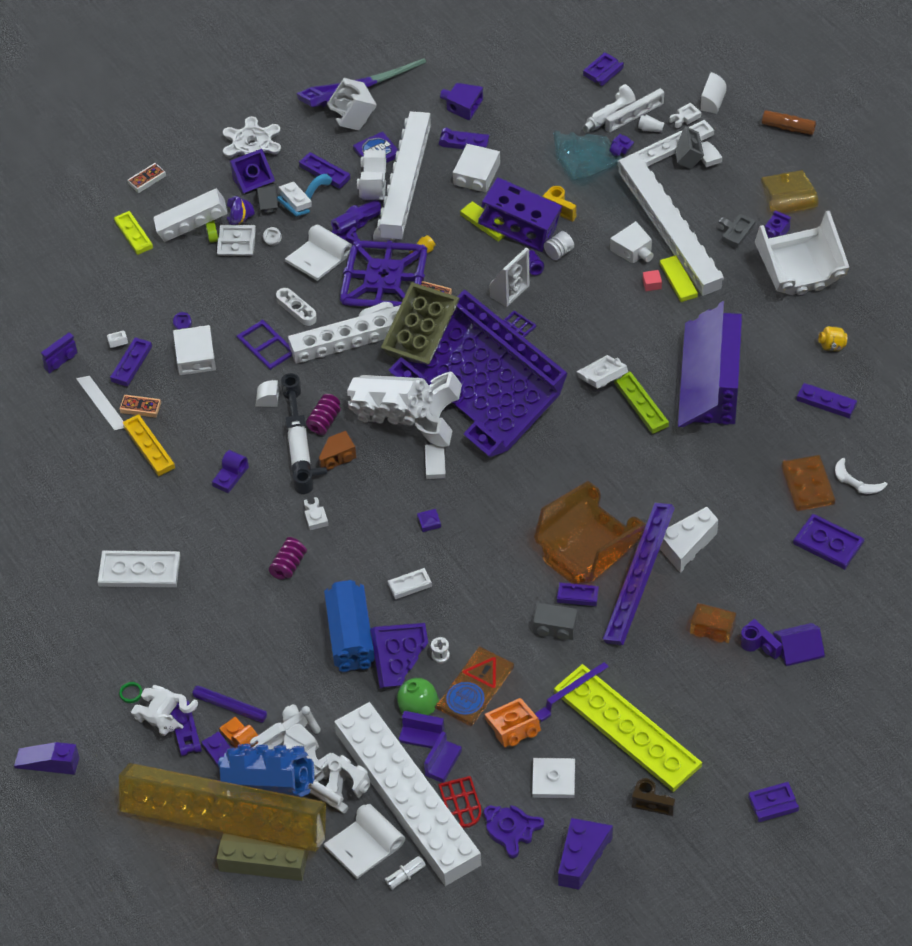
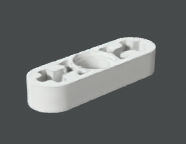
M281 288L277 291V303L303 325L311 326L317 321L316 311L288 288ZM296 304L301 306L299 309L292 308Z

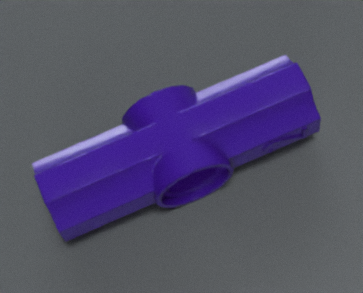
M372 200L360 207L357 205L351 206L345 214L331 221L333 231L336 234H341L352 227L362 228L368 220L381 214V204L378 200Z

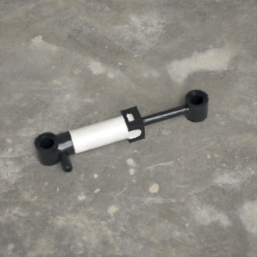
M288 373L281 378L283 395L289 399L291 417H286L293 481L295 491L305 495L313 490L312 476L327 474V468L311 469L304 415H298L296 399L301 394L300 379L298 375Z

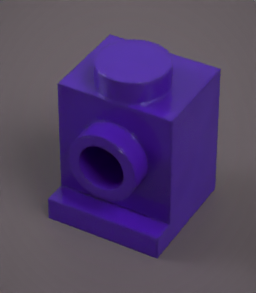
M775 210L773 216L764 226L768 238L786 235L790 229L791 217Z

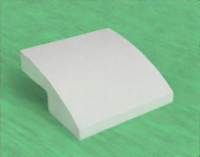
M220 225L217 256H253L256 226Z

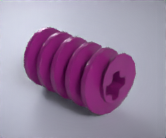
M323 394L307 418L306 426L318 435H325L330 428V424L334 422L337 414L341 411L339 399L331 394Z
M293 537L286 538L282 545L283 547L280 548L279 553H277L268 568L270 574L277 579L292 578L293 572L296 571V567L299 566L300 561L304 558L303 555L307 553L306 547Z

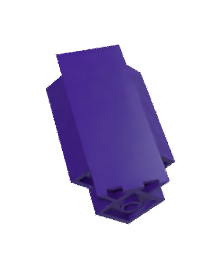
M724 301L719 303L717 308L713 310L708 309L701 313L696 320H689L685 323L678 427H685L692 422L735 424L742 314L723 313Z

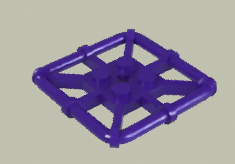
M356 240L352 243L347 265L343 270L344 279L340 292V302L343 305L372 307L382 302H390L393 304V307L401 305L402 302L383 301V293H396L403 300L406 294L400 289L402 281H414V283L421 285L425 277L423 273L427 259V247L423 244L395 243L391 240L387 242ZM363 248L386 249L385 258H372ZM393 250L414 251L402 260L391 259ZM357 252L368 263L366 271L353 270ZM419 258L417 272L414 274L403 273L405 266ZM384 273L388 274V275H385L384 278H381V274H384ZM351 278H365L363 285L348 294ZM367 291L377 292L375 300L356 299Z

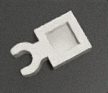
M689 103L678 109L677 114L671 115L669 122L676 121L675 128L681 127L683 122L688 125L701 117V111Z
M314 497V504H308L307 499L304 500L305 509L307 510L304 512L309 530L328 526L324 508L319 507L317 497Z

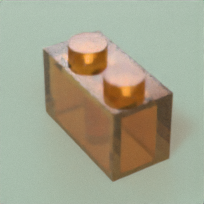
M697 603L691 620L690 633L699 637L711 638L718 642L729 643L736 624V613Z

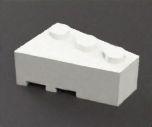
M705 507L667 528L660 550L680 573L684 570L686 564L695 558L700 549H703L715 537L718 530V519L708 507Z

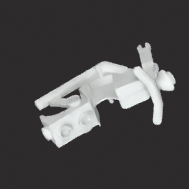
M296 705L287 706L282 713L284 723L274 724L257 737L252 738L250 744L253 745L258 742L256 745L267 744L269 749H274V746L282 744L286 745V748L292 749L293 746H304L305 751L308 753L306 757L314 762L315 779L313 784L309 783L308 789H311L310 793L345 814L348 810V805L342 802L344 799L342 795L343 781L347 777L354 782L352 789L355 795L360 798L370 786L371 780L367 774L368 771L360 765H357V767L352 765L351 761L345 756L341 755L339 757L334 753H329L318 760L315 751L319 748V745L314 736L304 728L308 723L315 734L321 731L310 708L304 706L302 711L299 712ZM329 777V783L326 787L319 783L323 778L327 780Z

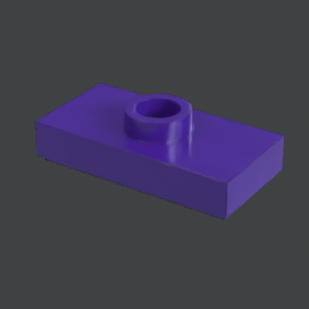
M559 582L557 603L597 606L599 586Z

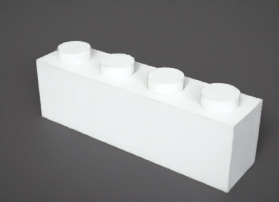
M216 188L154 216L156 232L166 242L228 214L225 199Z

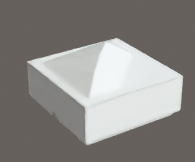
M125 331L107 335L110 348L128 344Z

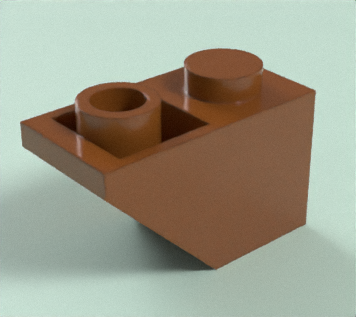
M346 431L328 437L319 456L320 467H326L328 470L356 459V449Z

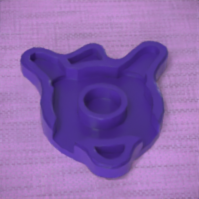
M490 805L484 809L488 835L496 843L505 847L510 858H516L519 855L518 843L520 841L530 843L533 832L544 827V819L542 817L528 816L521 809L510 805V808Z

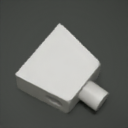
M636 221L610 238V251L630 263H635L641 258L649 262L654 256L651 252V238Z

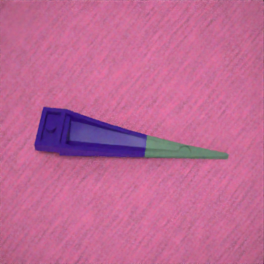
M424 58L405 66L355 81L363 82L369 88L426 63V60ZM340 83L310 87L296 94L298 100L311 107L320 105L326 107Z

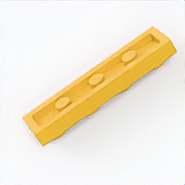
M139 414L122 422L124 429L158 476L175 468L174 462Z

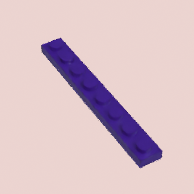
M654 503L603 637L605 643L624 645L675 508L672 504Z

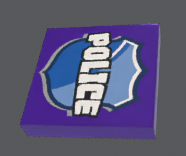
M380 132L353 145L354 151L360 158L364 157L365 150H386V163L396 159V152L399 151L384 132Z

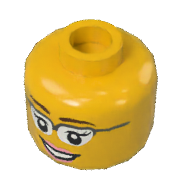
M828 326L824 328L823 332L819 333L818 341L824 350L841 351L847 344V333H844L842 328Z

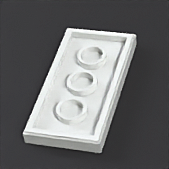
M102 551L98 586L177 587L180 552Z

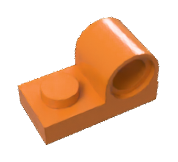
M236 717L219 728L220 733L234 748H238L240 744H250L251 739L258 736L253 727L250 725L244 726Z

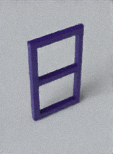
M264 320L237 335V338L270 370L292 356L289 344ZM263 326L274 337L254 349L243 337ZM279 341L289 353L270 364L259 352L274 342Z

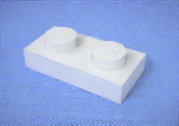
M295 182L279 186L278 192L296 212L312 207V201Z

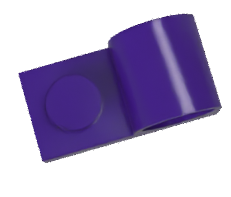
M228 450L222 459V469L213 479L212 486L229 493L249 468L247 457Z
M753 619L743 627L740 644L745 651L752 652L762 647L763 651L775 660L781 656L782 644L756 619Z

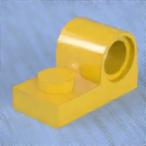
M561 186L551 187L542 197L561 205L560 216L573 222L576 218V205L565 200V190Z

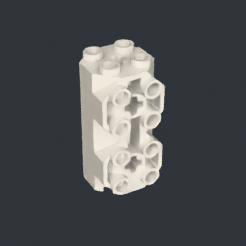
M361 375L352 379L347 390L348 396H351V401H348L349 409L358 415V419L363 422L383 423L385 417H388V421L393 424L413 425L416 418L426 416L431 401L434 399L433 391L430 390V386L423 378Z

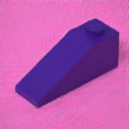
M54 742L19 748L14 767L17 769L75 775L80 757L76 744Z

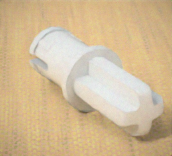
M418 856L405 866H399V870L385 878L387 885H390L389 888L393 890L405 880H410L412 875L426 866L424 860Z

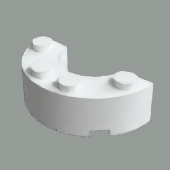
M365 150L364 157H361V167H364V172H361L360 179H357L359 198H362V200H384L386 190V150Z
M453 372L444 373L431 380L432 384L429 386L430 390L434 393V399L431 401L426 416L416 418L414 421L415 426L424 437L436 446L447 447L450 445L452 429L443 418L439 417L442 410L448 404L459 400L462 384Z

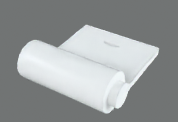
M315 225L308 232L309 241L286 257L285 262L318 281L348 258L352 244L324 227Z
M371 804L359 807L356 812V822L324 843V847L356 879L397 851L405 841V836Z

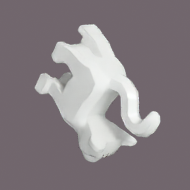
M153 685L152 688H145L141 694L144 700H152L149 707L135 705L131 714L140 723L147 720L152 726L158 727L159 733L165 736L167 733L173 732L175 728L183 729L184 727L170 715L177 703L179 702L180 710L183 713H191L196 710L198 701L193 700L187 706L184 695L176 694L163 687Z

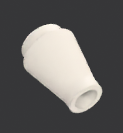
M641 115L638 129L662 133L664 122H660L648 115Z

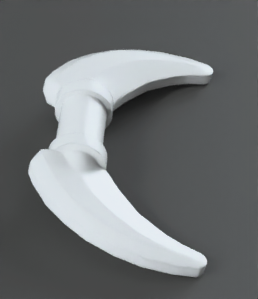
M845 458L837 462L835 474L838 480L855 487L859 493L873 494L886 488L887 482L872 485L864 484L862 481L853 478L845 469Z

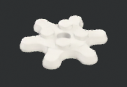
M248 117L245 119L244 128L234 129L227 127L223 130L225 138L233 141L231 145L223 149V153L227 158H232L236 155H246L262 148L264 153L277 155L281 150V145L273 142L271 138L279 134L280 126L272 124L262 128L257 125L258 120L256 117Z

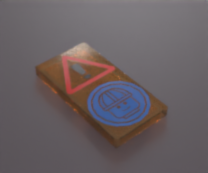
M479 646L437 704V709L472 727L513 670L514 663Z

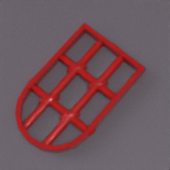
M471 776L439 784V789L447 808L446 801L453 799L456 809L451 813L452 815L458 814L460 826L468 828L475 825L481 817V804L479 803ZM469 780L473 791L466 792L463 782ZM460 783L461 794H454L452 784ZM449 786L451 794L445 798L442 787ZM474 794L477 806H470L468 795ZM464 796L467 806L465 809L460 810L457 798ZM479 809L478 817L474 819L473 810ZM469 811L472 822L464 824L461 815L463 812Z

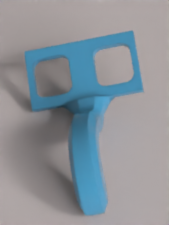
M328 174L316 177L308 186L305 192L306 196L311 199L317 187L320 185H330L332 178ZM282 196L277 197V200L295 216L310 212L308 208L302 212H296L288 202L283 200Z

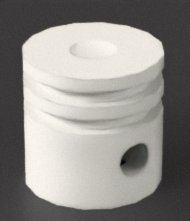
M564 231L559 232L544 243L546 253L553 260H558L574 248L572 238Z

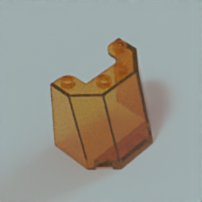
M589 481L544 506L541 509L534 536L536 543L541 545L545 554L542 556L544 562L572 584L595 580L641 539L646 523L638 517L629 518L625 526L599 506L601 499L600 490Z

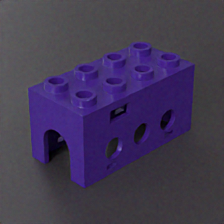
M497 177L482 201L481 207L484 208L485 205L486 207L479 217L478 224L543 252L544 243L551 239L557 229L562 206ZM501 218L504 220V224L498 225L494 220ZM516 225L520 228V231L513 232L510 227ZM534 233L536 238L529 239L526 234Z

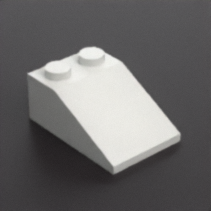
M525 248L504 267L489 285L490 297L506 307L530 286L528 248Z

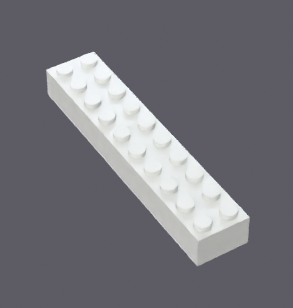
M370 702L334 721L338 738L356 763L368 771L367 774L371 784L445 886L481 866L480 851Z

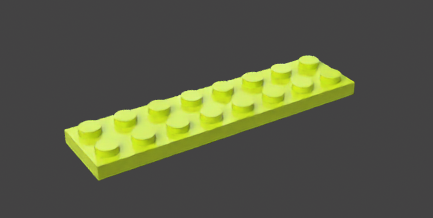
M582 664L554 688V693L556 694L591 670ZM597 675L561 698L672 792L702 767V762Z

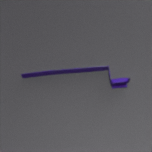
M604 662L548 698L546 708L544 707L534 714L541 722L551 716L550 712L554 702L609 666Z

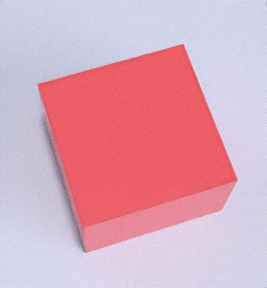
M659 270L643 272L642 280L645 291L662 289Z

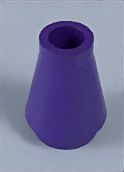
M529 250V273L539 275L544 270V263L535 251Z

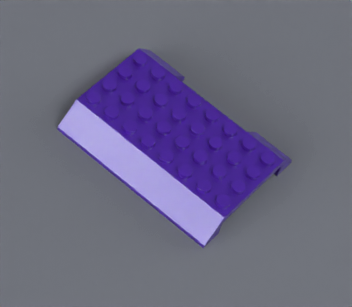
M464 289L457 296L460 300L430 364L407 362L400 357L389 369V372L395 377L423 378L428 385L432 384L431 380L437 376L453 372L461 382L462 387L459 400L452 403L474 421L464 432V436L485 454L492 457L508 451L558 398L567 377V372Z

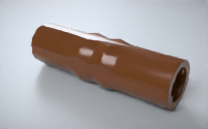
M768 110L764 111L762 118L763 125L791 132L813 135L816 127V121Z

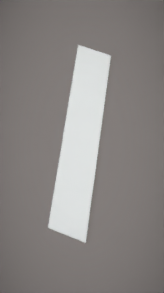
M90 376L76 378L114 430L123 429L122 418Z

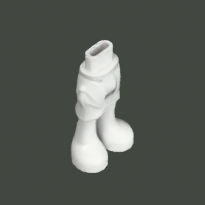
M626 84L622 85L619 88V92L615 95L616 102L594 112L592 117L587 119L586 124L582 128L585 133L600 128L605 124L606 117L636 101L635 95Z

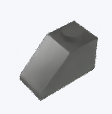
M687 126L683 128L675 150L677 163L683 167L692 169L704 156L699 132Z
M275 186L257 188L260 210L264 209V213L275 211L274 208L278 207Z

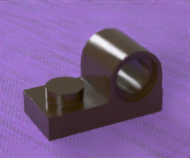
M643 778L637 781L632 795V808L673 816L675 798H671L668 795H656V785L651 779Z

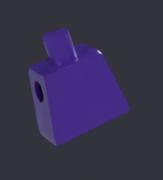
M456 83L451 91L442 89L440 99L446 100L449 112L470 121L483 101V87Z

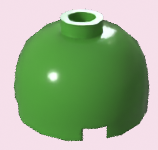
M422 678L407 680L401 685L397 694L398 706L402 714L404 711L430 715L434 712L437 702H439L434 686Z

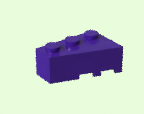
M571 818L558 872V886L578 890L581 888L592 871L594 864L603 854V850L613 838V825Z

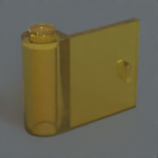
M803 170L762 177V182L772 196V200L769 202L771 211L776 210L784 213L818 206L817 192Z

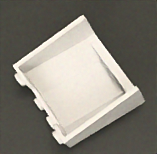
M830 211L825 212L819 227L768 239L764 225L759 227L755 244L778 292L789 295H803L811 290L820 291L847 275L849 264Z

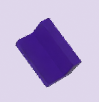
M404 711L402 715L403 727L399 742L432 749L441 732L445 730L444 718Z
M443 731L424 762L425 776L441 783L445 782L462 752L461 746L447 741L446 733Z

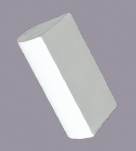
M710 73L701 95V111L717 114L726 93V83L715 73Z

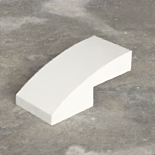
M703 142L704 156L701 160L704 165L709 167L721 163L722 156L711 143Z

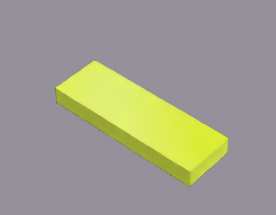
M473 201L460 210L462 217L498 242L505 237L496 231L478 224L479 217L484 209ZM499 219L494 220L498 225L504 224Z
M130 211L114 217V222L137 255L153 249V244Z
M677 255L660 260V266L680 302L698 297V292Z

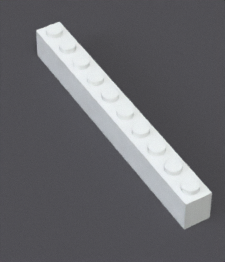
M410 111L409 117L405 118V129H402V140L399 141L400 151L396 152L397 162L393 163L394 173L390 174L391 185L388 184L387 186L388 196L384 197V208H381L382 219L378 220V230L381 231L382 238L402 239L431 128L430 113Z
M638 153L619 160L618 172L673 254L677 255L700 294L704 296L720 290L724 280L722 272L717 270L713 259L708 257L704 246L698 242L696 234L691 232L687 221L681 217L679 209L674 207L670 196L665 194L661 183L657 182L654 173L648 169L646 161Z

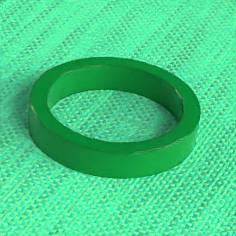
M128 682L120 688L119 694L124 702L135 703L141 699L143 691L138 683ZM135 686L139 688L140 693L134 699H126L122 695L125 688Z

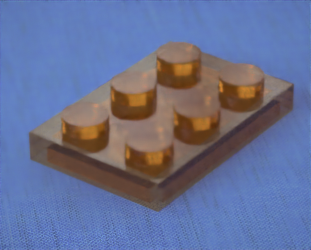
M820 455L782 461V468L797 511L835 504V497Z

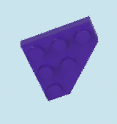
M425 623L370 628L380 688L402 685L405 680L404 677L418 660V655L422 649H425L428 644Z

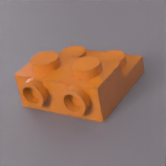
M521 698L484 714L486 721L495 731L496 738L504 747L509 745L515 746L520 740L527 737L533 738L541 731L538 717Z

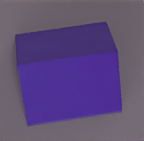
M262 148L230 160L233 180L242 193L275 181Z
M813 623L773 632L774 637L782 644L781 655L786 666L825 657L820 627Z

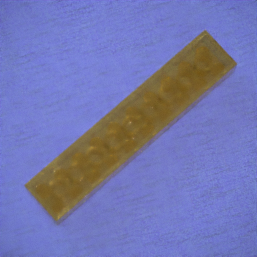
M129 763L119 774V810L121 812L315 852L325 840L326 802Z

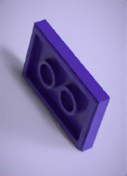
M815 514L810 516L793 540L794 545L844 570L864 543V538Z

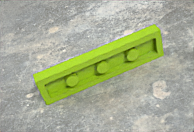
M631 371L623 374L619 379H614V384L652 434L669 427V421Z

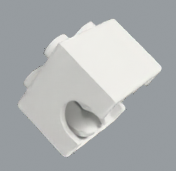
M343 78L327 103L330 110L336 111L342 116L341 119L336 118L339 126L355 130L362 128L377 105L363 82Z

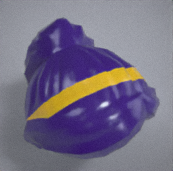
M238 196L228 198L227 207L231 208L230 217H227L229 225H239L255 214L253 205L249 201Z

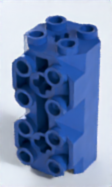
M352 580L335 582L332 584V589L329 591L328 588L324 590L334 666L339 667L341 672L368 669L371 667V662L375 659L364 585L360 584L359 587Z
M240 744L238 748H228L224 757L219 758L220 788L226 790L228 794L302 797L310 793L311 789H308V785L314 782V762L306 757L308 753L305 751L304 746H293L292 749L286 748V745L274 746V749H269L267 744L256 745V747H251V744Z

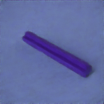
M198 685L193 689V696L259 722H264L267 718L265 710Z

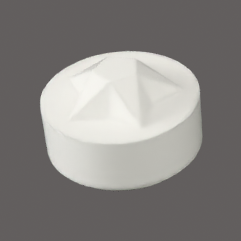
M270 227L264 231L263 239L268 245L275 246L280 243L282 235L277 228Z

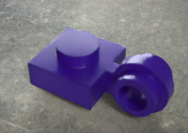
M619 134L612 141L609 152L614 157H619L621 153L626 154L633 147L634 142L627 136Z

